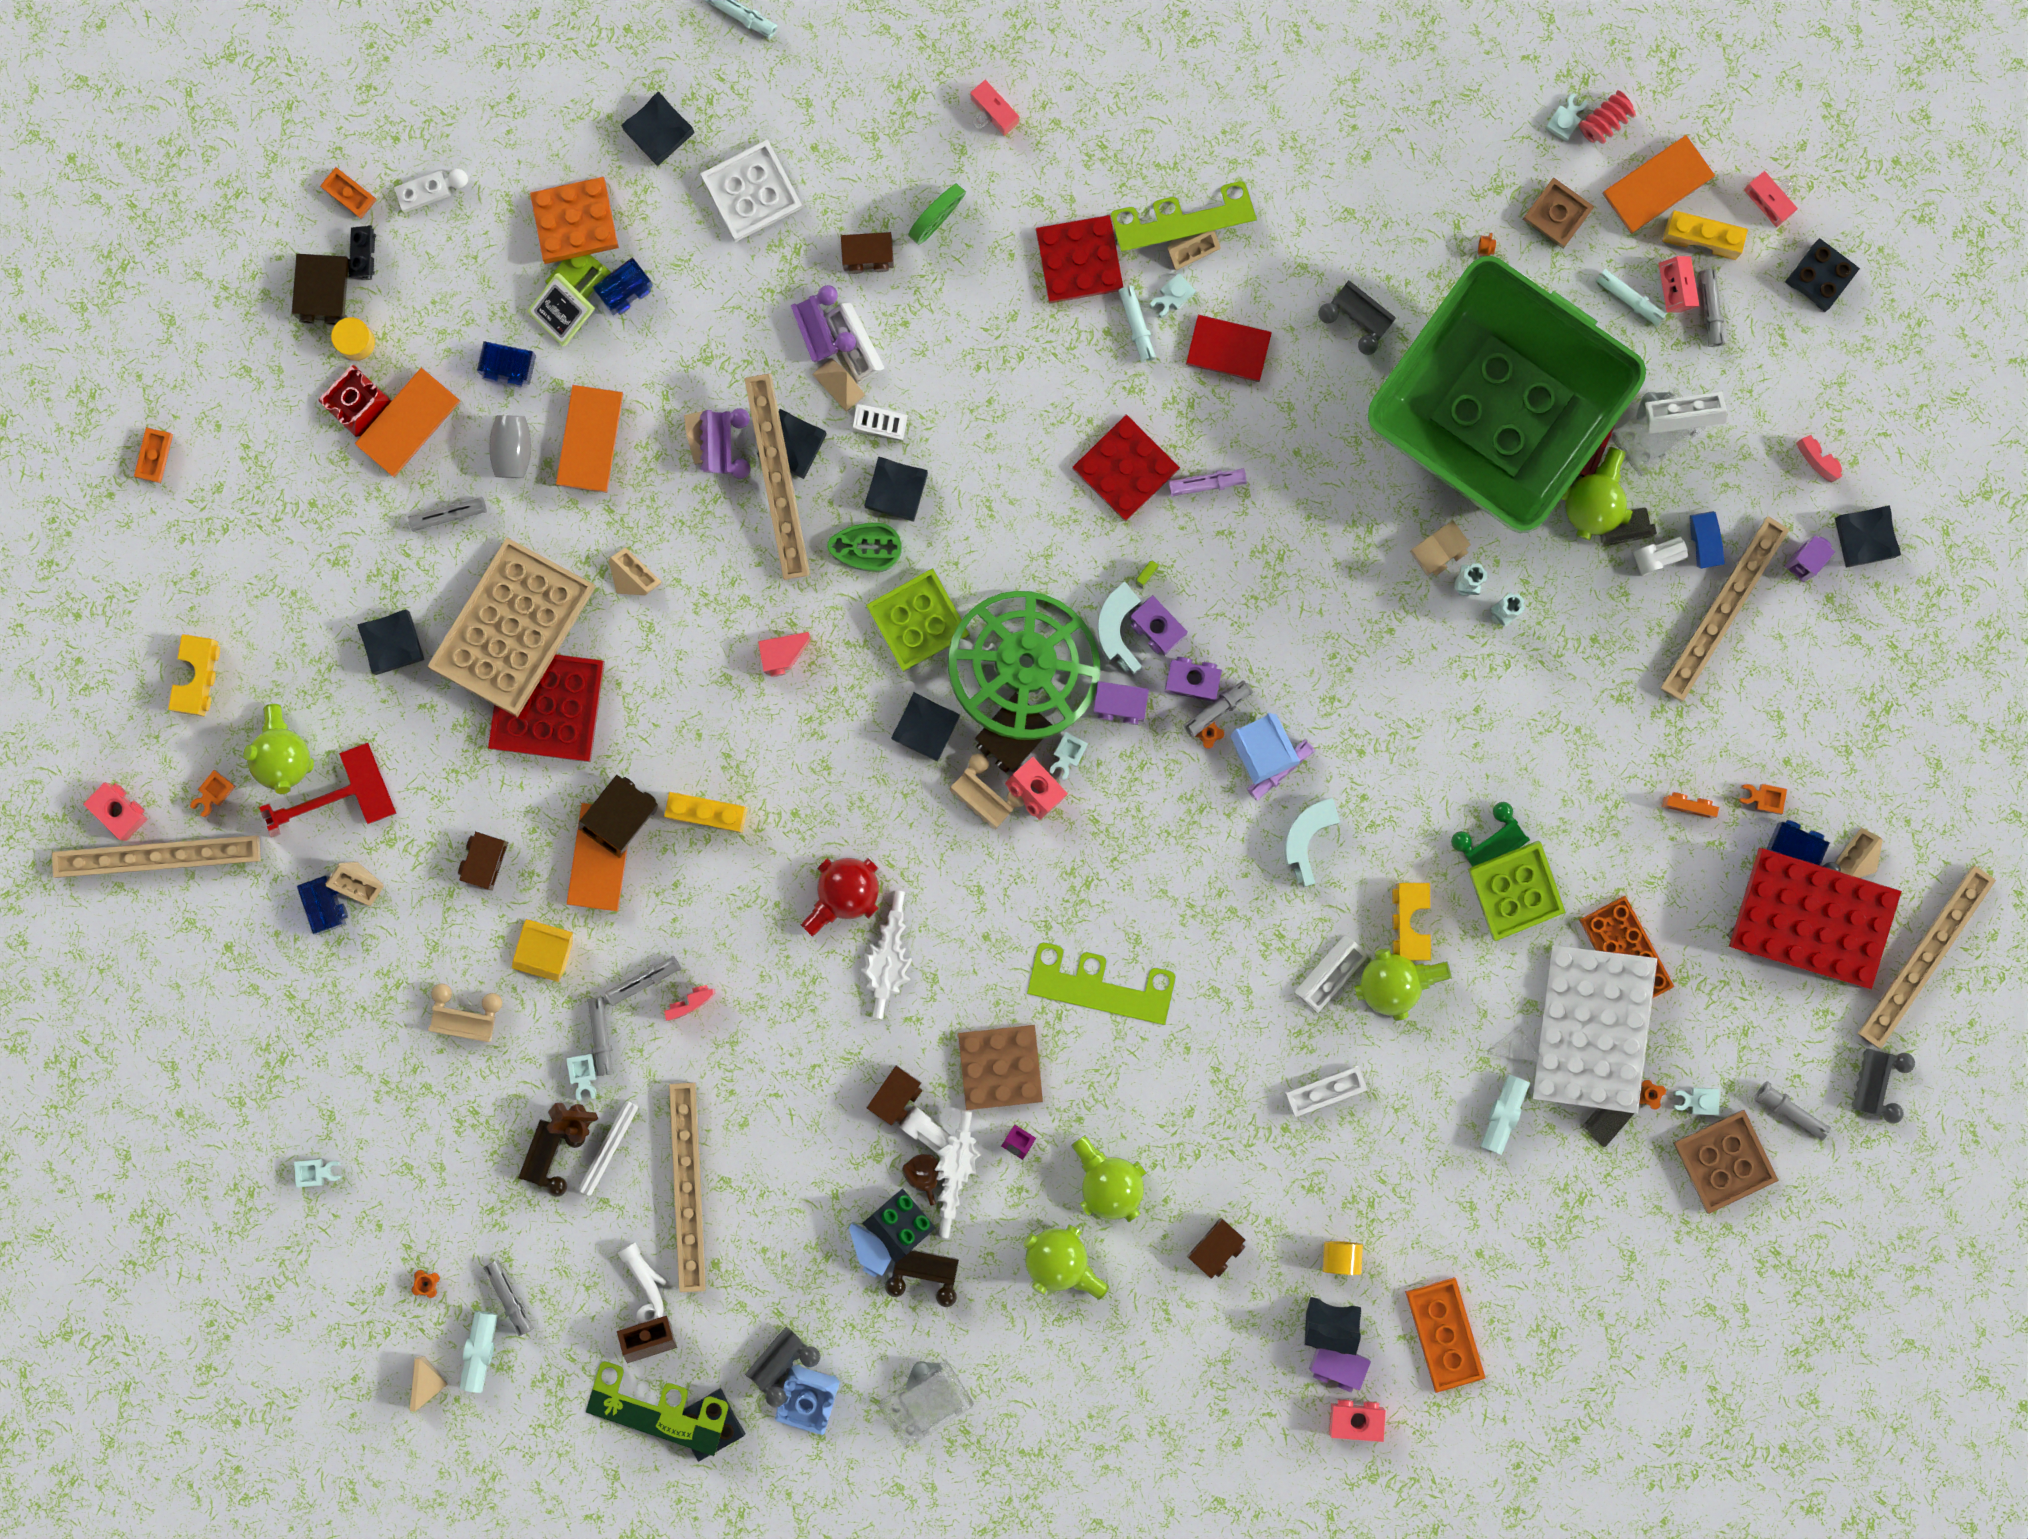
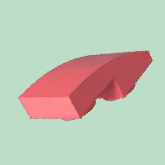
M1812 435L1804 437L1796 443L1806 461L1826 480L1832 483L1842 477V467L1838 459L1833 458L1832 454L1822 457L1820 454L1822 453L1821 446L1816 439L1813 440Z
M707 985L692 988L693 993L687 994L689 1005L685 1006V1001L669 1004L670 1009L664 1011L666 1021L680 1018L697 1010L716 994L715 989L708 990Z

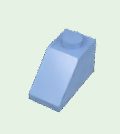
M852 1222L849 1231L859 1264L864 1266L862 1270L874 1277L877 1274L883 1276L892 1259L887 1248L875 1234Z

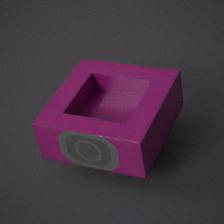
M1014 1124L1001 1147L1023 1160L1036 1138Z

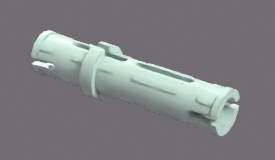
M705 0V2L741 21L749 30L754 29L768 39H771L777 30L778 25L759 15V11L751 10L735 0Z
M1606 268L1601 273L1602 276H1599L1596 280V283H1599L1635 309L1634 313L1637 315L1640 313L1655 324L1656 327L1667 314L1649 302L1650 298L1646 295L1645 297L1641 296L1607 271Z
M1129 286L1128 290L1127 287L1121 288L1118 292L1133 334L1131 339L1132 342L1136 343L1141 363H1145L1146 359L1148 362L1156 358L1150 340L1151 332L1146 328L1134 286Z

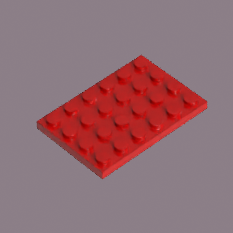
M1758 848L1729 947L1872 990L1902 891L1767 849Z

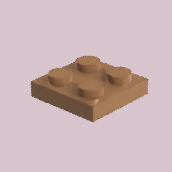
M1553 177L1522 220L1564 249L1594 206Z

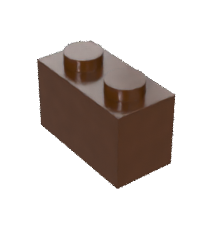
M891 232L841 235L844 271H848L850 274H860L867 269H874V272H887L889 268H894Z
M475 831L474 836L471 835L466 845V850L469 851L466 861L462 860L458 869V875H461L459 880L493 891L509 842Z
M896 1065L866 1108L891 1126L894 1122L900 1124L908 1112L904 1109L910 1100L915 1102L923 1091L919 1088L922 1082Z
M1220 1218L1187 1257L1211 1279L1215 1275L1220 1277L1228 1268L1226 1262L1230 1257L1234 1256L1236 1258L1246 1246L1243 1243L1246 1239L1224 1219Z
M667 1315L616 1331L621 1351L627 1364L677 1348L672 1326Z

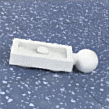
M453 169L448 177L445 178L444 172L440 170L394 187L401 210L406 213L450 197L449 187L455 189L464 188L468 183V175L462 169Z

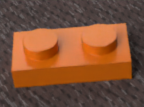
M337 167L333 169L320 185L324 191L360 219L363 218L377 200Z
M146 427L134 473L135 478L161 484L173 438L172 433Z
M1672 792V796L1668 795L1663 799L1662 807L1711 819L1718 816L1719 807L1713 806V801L1697 798V802L1687 800L1688 795Z

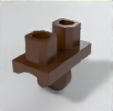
M555 1103L548 1111L552 1121L548 1124L547 1129L549 1133L568 1135L573 1143H581L590 1133L589 1125L599 1118L596 1112H586L582 1104H575L567 1110L564 1103Z

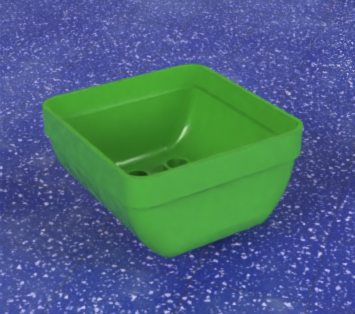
M1483 256L1473 261L1466 268L1375 394L1369 405L1368 422L1370 429L1375 435L1507 528L1519 534L1529 533L1536 530L1547 519L1635 398L1645 381L1646 367L1638 354L1597 327V320L1557 292L1553 291L1550 294L1497 257Z

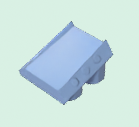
M1268 713L1265 717L1242 728H1236L1230 736L1235 745L1236 752L1239 758L1242 759L1247 773L1254 784H1258L1300 763L1276 714Z
M800 1364L792 1366L783 1388L786 1393V1400L782 1406L778 1407L775 1420L824 1435L840 1381L835 1375L830 1376L803 1368Z

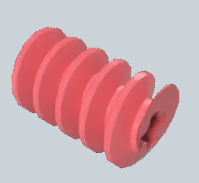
M1617 90L1616 95H1611L1608 101H1604L1601 104V108H1596L1593 114H1589L1586 117V121H1581L1579 128L1590 142L1595 143L1599 141L1601 144H1604L1606 142L1604 134L1612 137L1614 134L1611 128L1619 131L1621 129L1619 121L1627 124L1629 121L1626 115L1634 118L1636 113L1628 97L1623 92Z

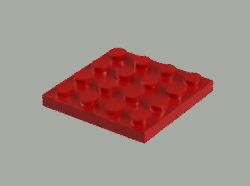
M555 654L518 717L494 705L488 749L591 762L605 661Z

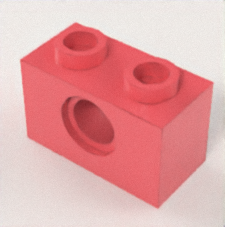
M1034 757L1030 758L1013 773L1005 783L1013 796L1017 798L1021 796L1023 798L1027 811L1031 815L1036 816L1039 821L1068 794ZM1031 787L1036 788L1039 794L1033 792Z
M104 782L83 805L119 840L127 841L148 820L143 815L145 810L136 801L130 802L125 797L127 792L120 785ZM120 803L122 812L119 816L115 817L113 807Z
M1338 1399V1404L1331 1403L1329 1435L1331 1438L1384 1442L1386 1410L1383 1407H1379L1378 1402L1364 1401V1406L1353 1405L1352 1400ZM1356 1413L1363 1414L1364 1422L1360 1426L1351 1425V1418Z

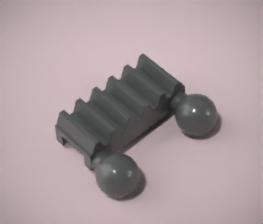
M1349 280L1332 302L1323 304L1318 311L1320 320L1329 324L1336 321L1339 315L1338 309L1340 308L1344 314L1349 315L1350 319L1355 320L1359 326H1363L1367 332H1370V335L1362 336L1358 342L1360 352L1365 355H1371L1377 351L1378 340L1396 319L1394 315Z
M1866 1048L1863 1053L1864 1060L1861 1062L1862 1069L1858 1074L1859 1080L1856 1083L1857 1090L1854 1092L1855 1099L1852 1102V1109L1881 1115L1891 1124L1898 1123L1904 1116L1902 1107L1896 1103H1889L1883 1106L1891 1068L1894 1065L1897 1071L1909 1073L1915 1067V1059L1909 1053H1900L1896 1056Z
M785 1327L745 1375L766 1394L765 1399L768 1405L780 1407L786 1400V1393L781 1387L773 1385L779 1383L780 1376L786 1374V1369L793 1366L794 1360L800 1358L801 1363L806 1367L816 1366L820 1361V1352L813 1346L807 1347L790 1328Z

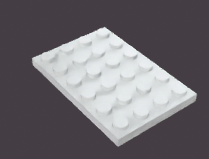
M1552 946L1533 1099L1638 1114L1657 958Z

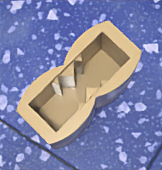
M1452 520L1411 549L1410 553L1427 576L1433 573L1436 577L1448 568L1445 563L1454 558L1457 562L1469 552L1466 548L1471 544L1454 520Z

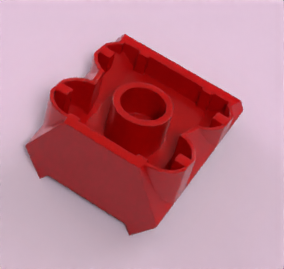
M351 365L319 398V402L355 437L362 436L391 402L355 365Z

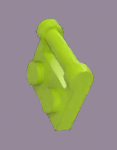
M590 254L563 260L547 278L545 283L548 285L554 275L560 273L576 288L594 268L597 273L579 292L587 300L605 278L608 280L613 273Z

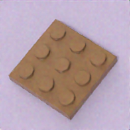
M1035 1025L958 1033L966 1110L1043 1102Z
M1745 1110L1738 1111L1673 1142L1707 1214L1779 1181Z

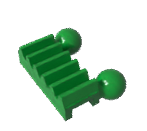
M1499 802L1493 808L1494 818L1499 822H1504L1506 826L1476 847H1471L1472 839L1464 831L1456 832L1452 836V847L1459 852H1463L1472 867L1516 850L1530 841L1529 837L1519 827L1517 820L1513 818V808L1509 803Z

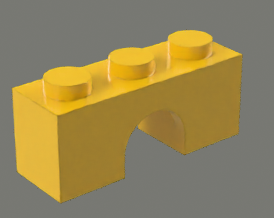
M1674 210L1667 219L1662 242L1685 248L1689 245H1700L1710 248L1713 255L1736 260L1743 252L1748 229Z
M181 635L177 659L191 663L195 669V677L191 683L184 686L172 684L168 710L205 717L206 711H209L211 706L210 686L214 685L216 673L213 671L214 663L218 661L220 656L218 641L192 635Z
M669 792L664 817L743 833L748 808L741 805Z
M1397 883L1396 889H1392V904H1396V914L1392 915V928L1397 930V940H1393L1392 944L1393 954H1399L1411 961H1430L1431 934H1418L1410 925L1411 915L1416 910L1430 909V883Z

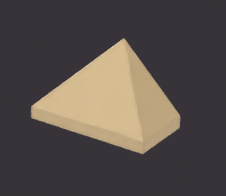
M1215 230L1172 240L1167 247L1175 270L1221 249Z
M832 358L813 373L818 382L846 412L865 396L850 374Z
M703 411L684 415L686 435L695 465L703 463V460L700 459L703 454V450L700 449V446L703 444V440L700 439L703 430L700 429L702 424L700 415Z
M626 547L609 559L617 594L645 596L662 583Z
M1861 827L1834 863L1840 866L1842 873L1858 878L1876 873L1883 840L1881 837Z
M359 862L339 863L325 883L327 887L368 906L372 905L384 887L383 883Z
M418 1356L414 1360L410 1411L414 1412L448 1385L425 1356Z

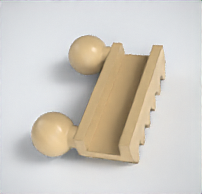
M977 753L971 756L969 767L949 790L961 802H964L968 808L972 809L976 815H979L984 822H987L992 829L996 830L1015 807H1022L1024 805V800L1021 796L1018 798L1013 796L1009 791L1007 795L1008 801L1005 802L975 776L976 774L984 773L989 767L988 758L983 754Z
M443 983L433 987L431 996L435 1003L432 1008L433 1016L428 1031L491 1042L496 1018L495 1013L502 1008L503 1004L498 994L489 993L483 997L482 1007L485 1010L484 1015L444 1007L445 1003L452 997L451 988Z

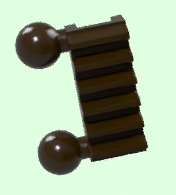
M540 1119L518 1179L547 1188L551 1196L560 1197L567 1190L566 1180L560 1176L548 1178L562 1139H565L566 1144L572 1148L582 1146L585 1139L581 1143H573L566 1134L549 1133L547 1126L550 1122Z
M912 1249L906 1256L895 1263L893 1275L887 1280L885 1290L891 1297L903 1295L906 1290V1284L902 1279L903 1276L944 1283L943 1287L936 1294V1300L942 1307H951L957 1299V1294L953 1288L959 1259Z

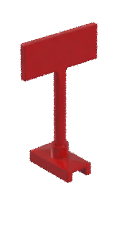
M369 743L339 753L350 780V785L288 809L283 807L273 811L270 804L259 807L267 825L271 824L267 826L270 837L280 835L279 825L290 822V818L351 795L356 796L367 825L397 814Z

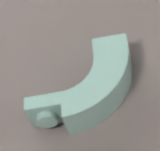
M1123 582L1109 595L1101 609L1098 622V639L1102 652L1109 662L1118 656L1120 660L1117 663L1125 673L1130 671L1135 675L1141 670L1142 665L1124 645L1120 635V626L1123 619L1140 605L1141 600L1127 583Z
M1333 798L1318 802L1304 810L1294 820L1287 833L1284 845L1286 866L1294 863L1297 864V868H1294L1295 877L1298 883L1302 882L1303 887L1315 884L1307 856V847L1311 837L1322 828L1340 823Z

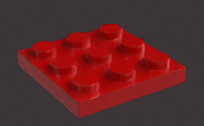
M1110 215L1036 228L1049 304L1118 292L1121 288H1124Z
M1126 414L1072 469L1126 522L1180 470V467Z

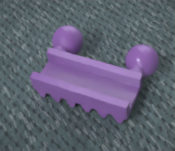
M831 285L822 286L817 295H812L808 300L799 304L794 303L791 305L813 362L825 359L838 353V351L850 352L856 345L854 335L849 332L840 333L836 341L830 333L831 330L827 325V319L823 315L824 311L820 304L829 306L837 301V290Z
M737 408L731 413L729 411L723 413L712 412V410L703 411L700 415L702 420L700 429L703 430L700 439L703 440V444L700 446V449L703 450V454L700 457L703 460L701 470L707 473H732L735 478H746L751 471L749 462L745 459H736L731 463V425L738 429L746 427L750 421L748 412L742 408Z

